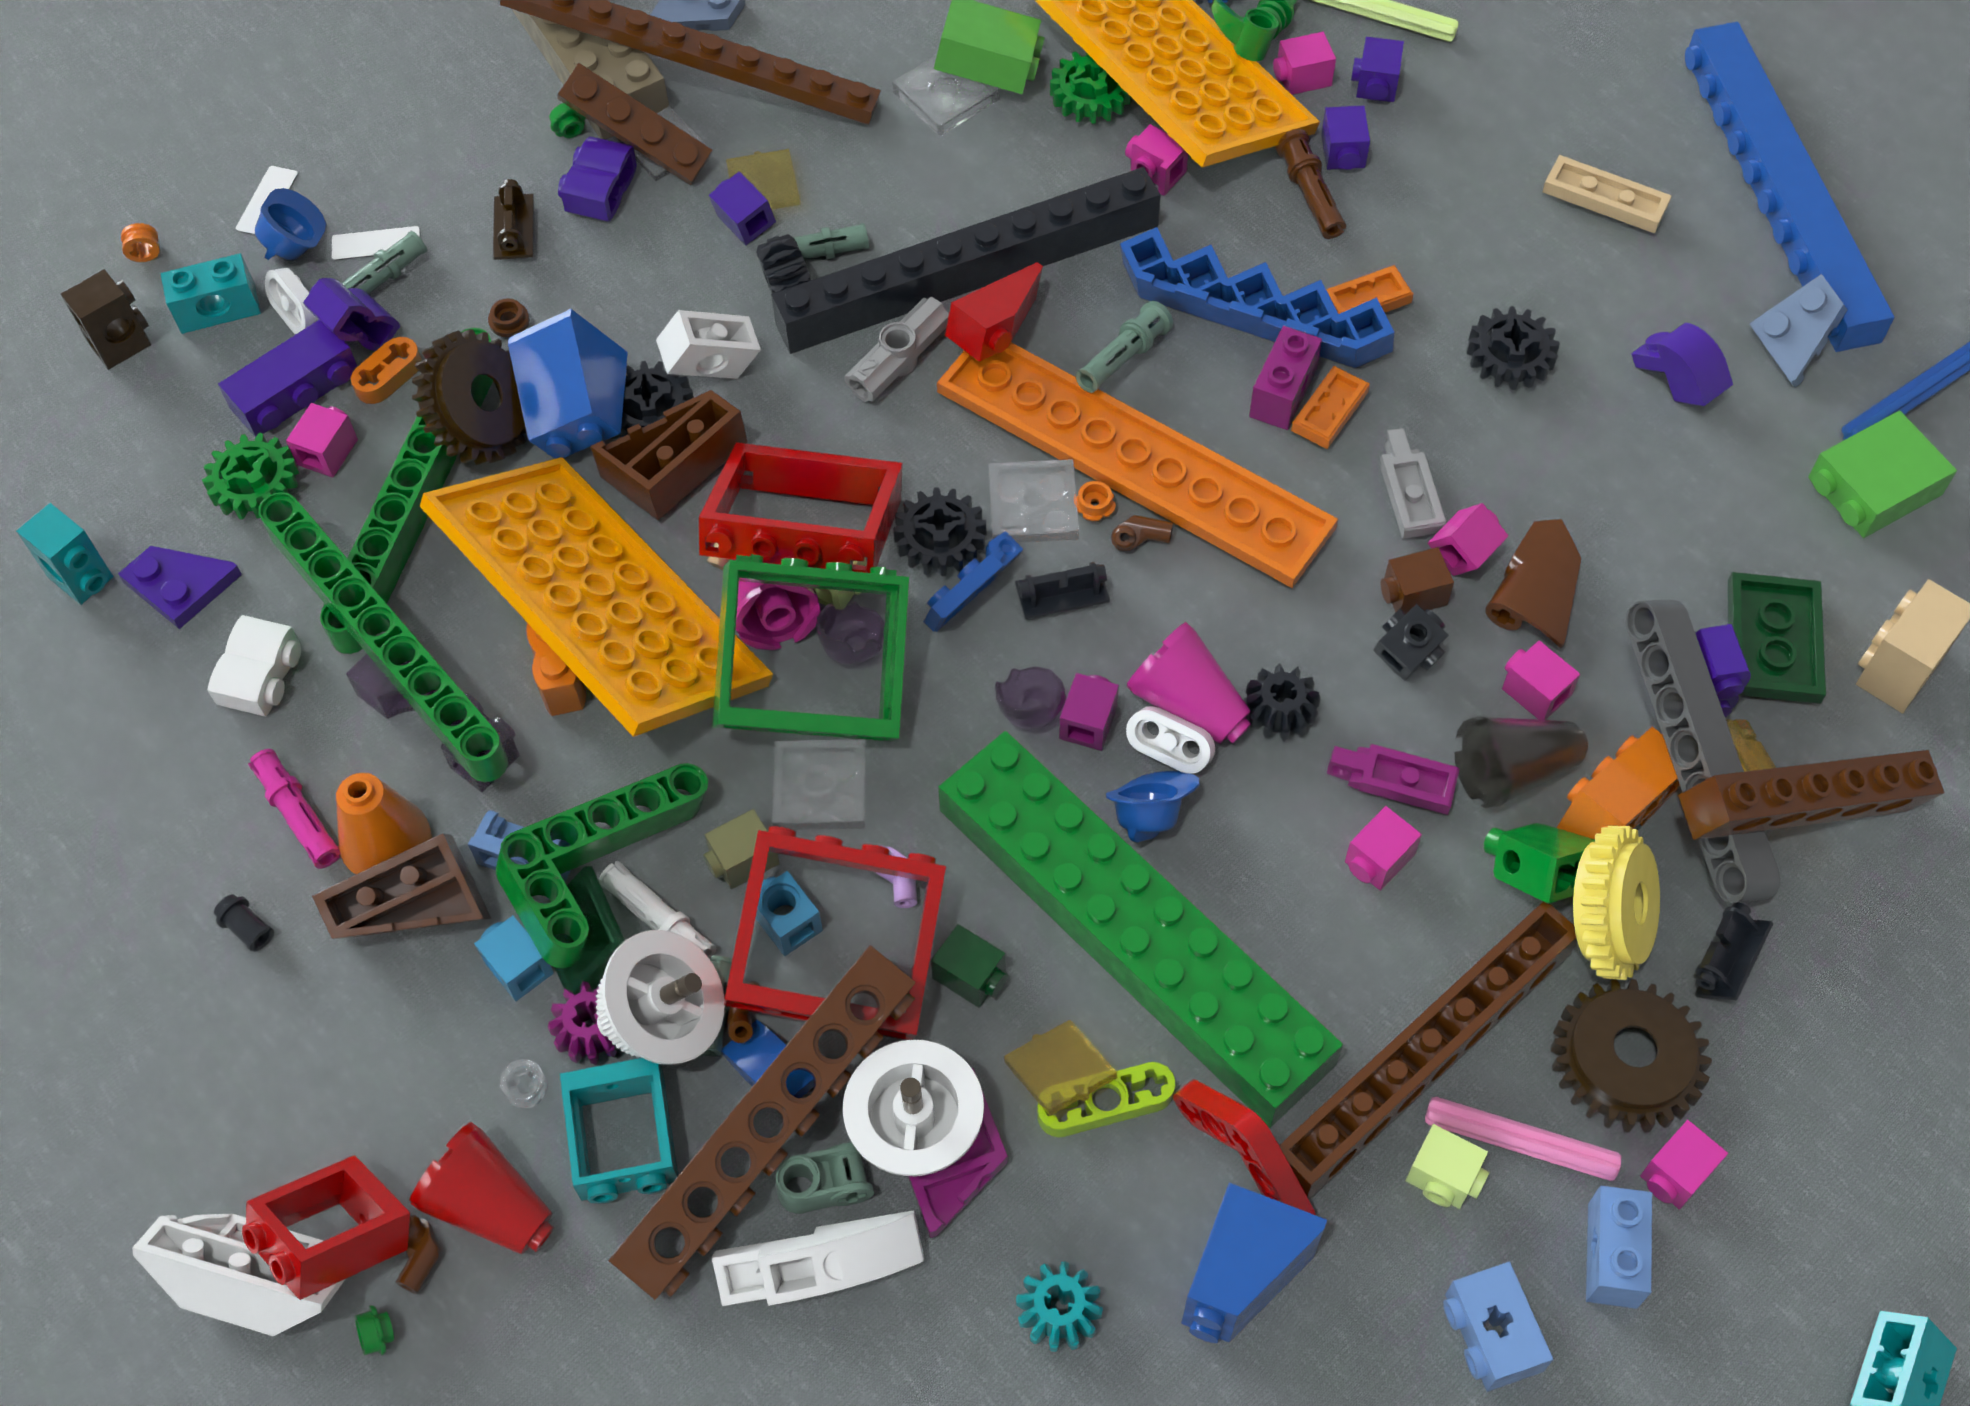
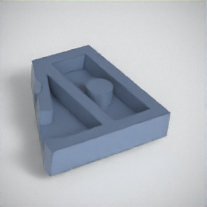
M659 0L650 15L670 22H677L698 31L703 29L710 31L730 30L744 8L745 0Z
M1820 274L1749 324L1796 388L1805 378L1802 374L1815 354L1819 356L1828 342L1829 333L1838 326L1847 312V308L1824 276Z

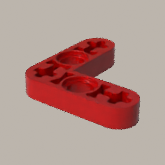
M1192 1079L1173 1095L1176 1106L1193 1126L1238 1151L1262 1195L1316 1215L1313 1206L1266 1123L1254 1111L1195 1079Z

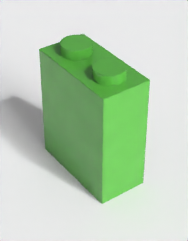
M952 0L941 36L934 70L1023 94L1026 80L1034 81L1040 60L1039 57L1045 38L1038 35L1041 20L974 0Z
M1899 410L1821 452L1808 478L1813 483L1817 492L1825 496L1840 512L1843 520L1852 526L1864 539L1942 496L1957 470Z

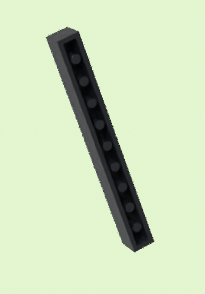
M1145 168L1135 169L772 293L776 326L790 354L908 314L923 298L929 299L933 297L942 302L983 288L1036 262L1046 266L1156 228L1159 224L1161 195Z

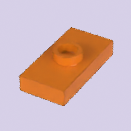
M1395 265L1326 289L1338 314L1376 297L1384 312H1388L1412 303L1414 295Z
M1333 366L1292 422L1291 431L1328 450L1368 394L1370 383Z

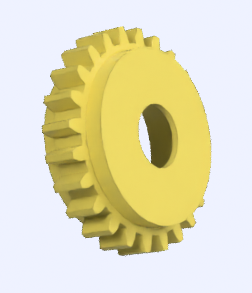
M1630 826L1602 827L1601 834L1596 833L1595 841L1585 848L1575 878L1573 917L1577 942L1583 956L1591 961V969L1596 970L1598 977L1606 979L1627 980V977H1633L1634 970L1639 969V964L1644 963L1652 951L1659 923L1660 883L1655 857L1649 846L1643 843V837H1638V830L1632 829Z

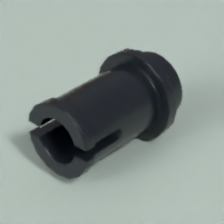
M228 895L214 909L217 925L221 928H229L250 951L256 952L261 950L270 942L274 935V929L265 924L249 908V901L243 896Z

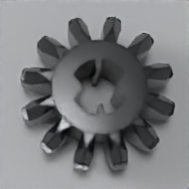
M791 235L775 236L767 239V242L758 245L757 257L771 294L811 281L802 253Z
M1279 663L1275 667L1274 674L1262 668L1258 672L1257 680H1250L1247 684V697L1244 698V702L1251 711L1249 713V722L1251 723V728L1264 726L1263 735L1265 739L1271 736L1273 732L1279 733L1280 738L1285 742L1289 738L1290 731L1302 737L1306 733L1307 725H1313L1317 720V707L1320 705L1321 697L1319 692L1313 690L1315 684L1313 677L1300 679L1301 671L1298 666L1291 673L1284 672L1282 665Z

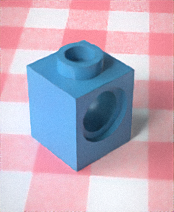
M788 871L777 878L769 877L763 881L755 919L785 957L823 931L820 913ZM783 905L794 907L786 915H776L773 913L776 908Z
M513 915L504 922H497L484 931L481 939L474 943L485 965L515 1002L554 974L551 965L547 964L541 957L531 937Z

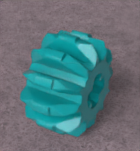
M1061 1262L1059 1274L1053 1275L1051 1268L1048 1264L1044 1263L1040 1266L1042 1281L1027 1275L1024 1278L1023 1285L1029 1293H1022L1016 1296V1306L1026 1310L1018 1316V1324L1021 1328L1034 1326L1030 1334V1341L1033 1344L1041 1342L1047 1335L1050 1337L1049 1350L1051 1352L1058 1351L1059 1339L1066 1338L1068 1346L1071 1350H1075L1079 1347L1077 1332L1085 1337L1092 1338L1096 1328L1090 1320L1102 1318L1103 1308L1096 1303H1092L1100 1297V1288L1097 1285L1084 1287L1088 1280V1272L1085 1269L1078 1271L1072 1278L1069 1276L1068 1262ZM1058 1298L1062 1305L1068 1304L1067 1314L1060 1315L1056 1308L1051 1309V1300Z

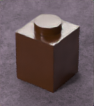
M1436 547L1389 559L1385 577L1381 579L1380 585L1386 603H1392L1395 612L1401 608L1407 614L1416 604L1422 610H1432L1447 606L1454 581L1439 548Z

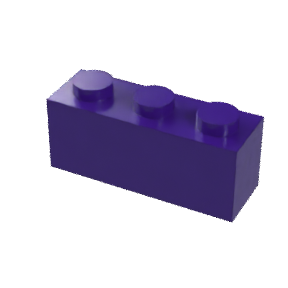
M318 320L218 383V386L229 408L256 437L258 433L264 434L278 427L281 422L303 408L308 407L337 386L346 383L358 366L347 343L339 339Z

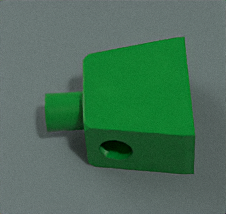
M1533 823L1508 831L1495 827L1485 837L1484 851L1496 857L1493 870L1496 879L1549 904L1574 896L1575 878L1581 856L1585 848L1591 842H1594L1595 839L1540 823Z

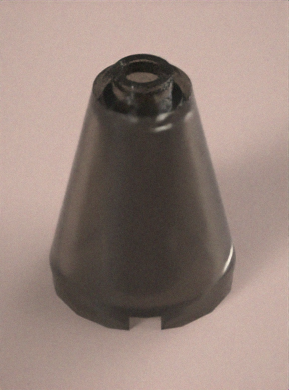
M1478 716L1463 721L1457 730L1456 738L1463 737L1462 751L1454 753L1456 767L1460 769L1458 776L1466 794L1472 800L1480 798L1484 802L1481 807L1490 808L1501 806L1580 765L1584 761L1588 750V739L1584 731L1572 721Z

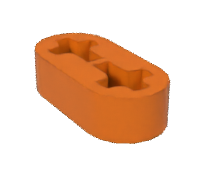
M407 337L392 338L356 367L351 375V383L360 401L366 404L380 403L418 372L415 364L421 361V356L416 343Z

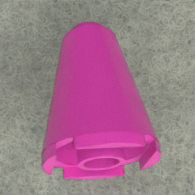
M739 581L736 631L745 644L755 649L776 650L781 648L780 642L793 638L796 643L804 639L815 628L821 611L818 596L813 588Z
M1184 622L1162 642L1163 646L1154 655L1150 654L1127 682V687L1134 695L1153 706L1166 710L1205 729L1215 742L1221 744L1224 740L1228 739L1231 743H1234L1250 727L1251 723L1245 718L1251 711L1194 627L1192 628L1187 622Z

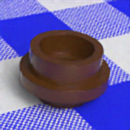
M510 298L501 299L494 303L488 316L490 329L500 337H511L526 330L530 321L527 309L517 300Z

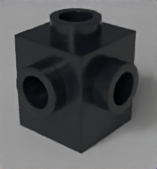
M1416 604L1407 614L1400 608L1382 626L1387 633L1378 641L1373 649L1405 681L1420 666L1426 671L1429 670L1445 654V651L1440 646L1449 635L1443 630L1445 624L1437 614L1429 609L1422 610Z

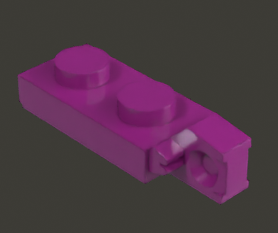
M1371 743L1369 748L1358 747L1356 752L1334 746L1327 774L1349 781L1348 786L1359 791L1448 815L1460 769L1456 766Z

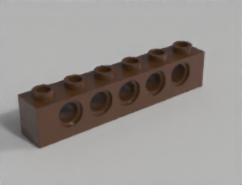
M1929 750L1714 775L1678 796L1693 840L1901 813L1911 810L1945 792Z

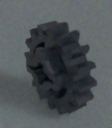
M1510 306L1508 314L1503 315L1498 308L1493 309L1491 319L1481 315L1478 325H1473L1471 328L1466 354L1472 356L1470 366L1471 368L1482 367L1480 378L1483 380L1493 376L1495 378L1494 386L1499 387L1503 381H1507L1511 390H1516L1518 382L1523 381L1528 388H1531L1535 378L1545 381L1549 370H1553L1558 357L1557 352L1560 346L1559 341L1553 340L1556 333L1555 328L1544 329L1546 318L1531 319V310L1529 309L1523 315H1519L1516 313L1515 307Z
M641 361L640 370L636 371L628 365L626 367L620 438L628 435V428L637 424L643 428L664 418V411L694 398L687 376L679 377V375L667 374L661 361H658L654 368H648L646 361Z
M934 487L933 496L927 497L922 491L917 492L918 502L913 503L912 501L905 500L903 502L904 513L895 514L896 527L893 528L894 543H897L898 555L900 557H908V566L910 568L917 566L919 563L923 564L925 575H928L932 568H939L941 576H946L947 567L953 566L960 573L963 569V561L971 562L973 559H977V550H984L987 529L986 520H982V508L980 506L972 508V497L969 495L961 500L957 499L956 489L953 488L947 496L941 495L939 487Z

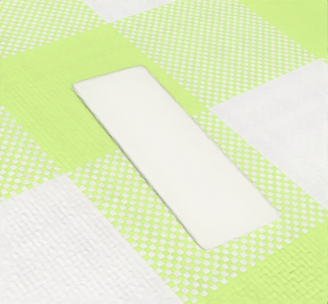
M270 166L238 222L236 230L255 234V225L260 215V208L269 193L278 188L289 189L298 172Z
M412 226L333 235L332 259L373 256L380 249L387 250L405 237L411 230L420 237L419 227Z

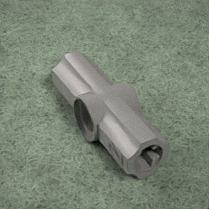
M933 297L929 299L923 298L899 322L889 323L882 328L879 333V342L845 375V383L852 390L854 396L865 403L867 401L873 402L898 376H905L914 371L917 366V357L947 327L949 313L941 302Z

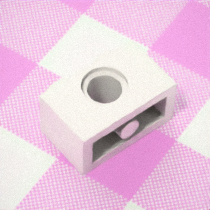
M678 310L656 339L667 374L738 379L761 351L749 316Z

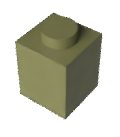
M754 808L704 834L709 850L703 854L704 860L714 878L717 879L723 876L731 890L748 881L758 830L767 831ZM768 852L765 872L780 864L777 853Z

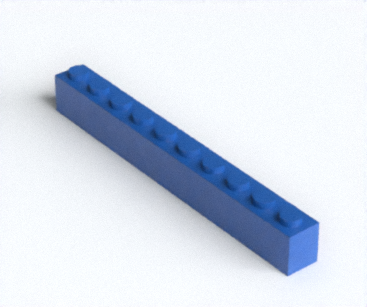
M1739 22L1695 29L1690 45L1685 50L1686 66L1694 73L1699 83L1700 93L1703 98L1707 99L1713 111L1716 125L1721 126L1728 140V148L1731 154L1736 156L1742 168L1745 182L1751 185L1757 197L1761 213L1765 214L1773 228L1774 239L1778 244H1781L1788 258L1791 272L1797 275L1802 287L1822 274L1847 308V312L1838 326L1831 330L1828 335L1835 352L1882 343L1895 317Z

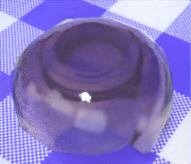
M855 601L851 602L847 608L841 610L836 609L830 603L817 616L818 639L829 658L841 664H858L874 658L882 650L885 621L875 610L860 607Z
M1038 666L1020 670L1013 668L1003 684L999 681L995 684L996 700L1000 712L1012 725L1024 729H1039L1049 724L1061 712L1066 702L1063 682L1051 669Z

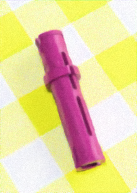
M264 749L254 754L250 758L251 762L248 763V766L266 790L265 798L271 806L277 807L279 812H281L300 844L303 845L314 866L322 869L335 863L340 858V849L329 836L310 804L303 797L301 792L302 785L298 779L290 776L273 749Z

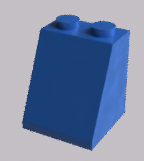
M569 309L509 337L510 357L527 436L531 443L556 459L560 457L565 458L600 441H605L621 434L628 352L573 309Z
M1229 1182L1189 1290L1181 1324L1190 1327L1189 1332L1203 1341L1218 1343L1219 1339L1230 1342L1314 1258L1327 1220Z

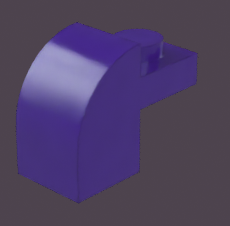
M1685 322L1671 333L1659 332L1649 336L1644 345L1631 353L1636 368L1665 372L1673 399L1677 402L1705 406L1733 386L1725 356L1718 344L1704 330Z

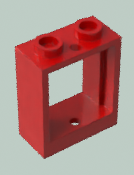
M353 1155L246 1201V1224L242 1227V1236L249 1251L253 1254L258 1253L270 1266L275 1280L281 1285L286 1284L295 1296L302 1300L408 1250L410 1212ZM338 1204L359 1224L307 1249L286 1228Z

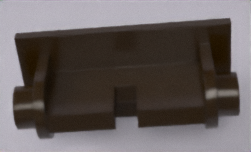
M507 179L498 189L499 196H494L493 260L533 257L534 195L523 194V190L516 180Z

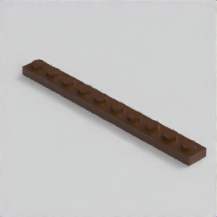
M500 0L501 6L868 125L879 101L881 90L867 86L862 82H854L833 75L825 70H817L796 63L791 59L777 57L759 51L754 47L734 43L717 35L691 29L680 23L648 15L643 11L633 10L608 0Z

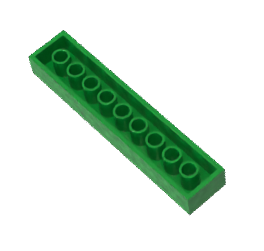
M1006 730L938 786L940 812L1249 1109L1254 1111L1269 1128L1337 1065L1343 1043Z

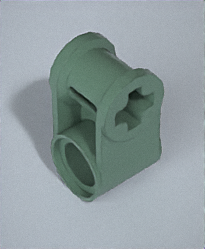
M850 1142L835 1145L826 1150L793 1155L786 1158L776 1171V1188L780 1204L789 1212L804 1214L833 1206L854 1205L870 1199L874 1195V1188L871 1183H867L862 1160L863 1156ZM845 1168L849 1170L850 1180H847ZM795 1177H805L812 1182L811 1186L801 1193H795L786 1188L787 1183Z

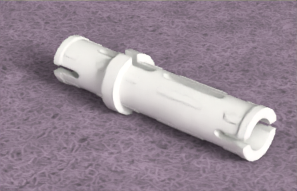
M615 861V864H609L601 873L599 884L619 899L624 906L652 930H665L677 933L695 943L707 956L715 955L716 946L690 925V919L687 915L670 908L621 862Z

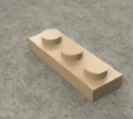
M1562 155L1558 156L1542 191L1545 194L1654 234L1672 195Z

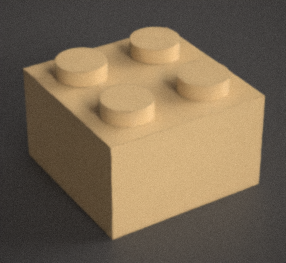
M1930 579L1926 581L1918 593L1912 590L1906 593L1895 609L1894 615L1890 620L1887 619L1873 638L1872 644L1857 664L1864 668V671L1856 685L1902 714L1943 660L1970 620V603Z

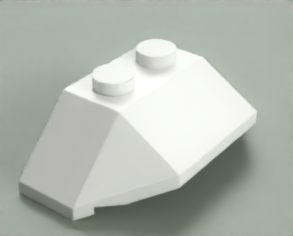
M201 1214L177 1219L175 1215L160 1216L132 1247L133 1256L180 1308L270 1336H275L321 1313L345 1281L344 1279L299 1300L286 1284L281 1285L275 1280L270 1266L258 1253L253 1254L249 1251L242 1236V1227L246 1224V1217L236 1214ZM290 1231L305 1249L323 1242V1240Z

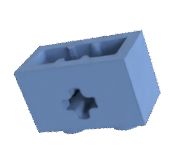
M1601 1185L1588 1203L1586 1302L1638 1309L1651 1294L1652 1192Z
M1510 1261L1454 1280L1445 1294L1447 1299L1443 1301L1444 1311L1451 1327L1454 1330L1460 1329L1468 1347L1464 1350L1465 1360L1472 1376L1476 1380L1482 1379L1487 1392L1546 1370L1554 1359ZM1487 1320L1492 1327L1499 1325L1502 1327L1503 1332L1500 1336L1495 1330L1486 1331L1484 1325Z

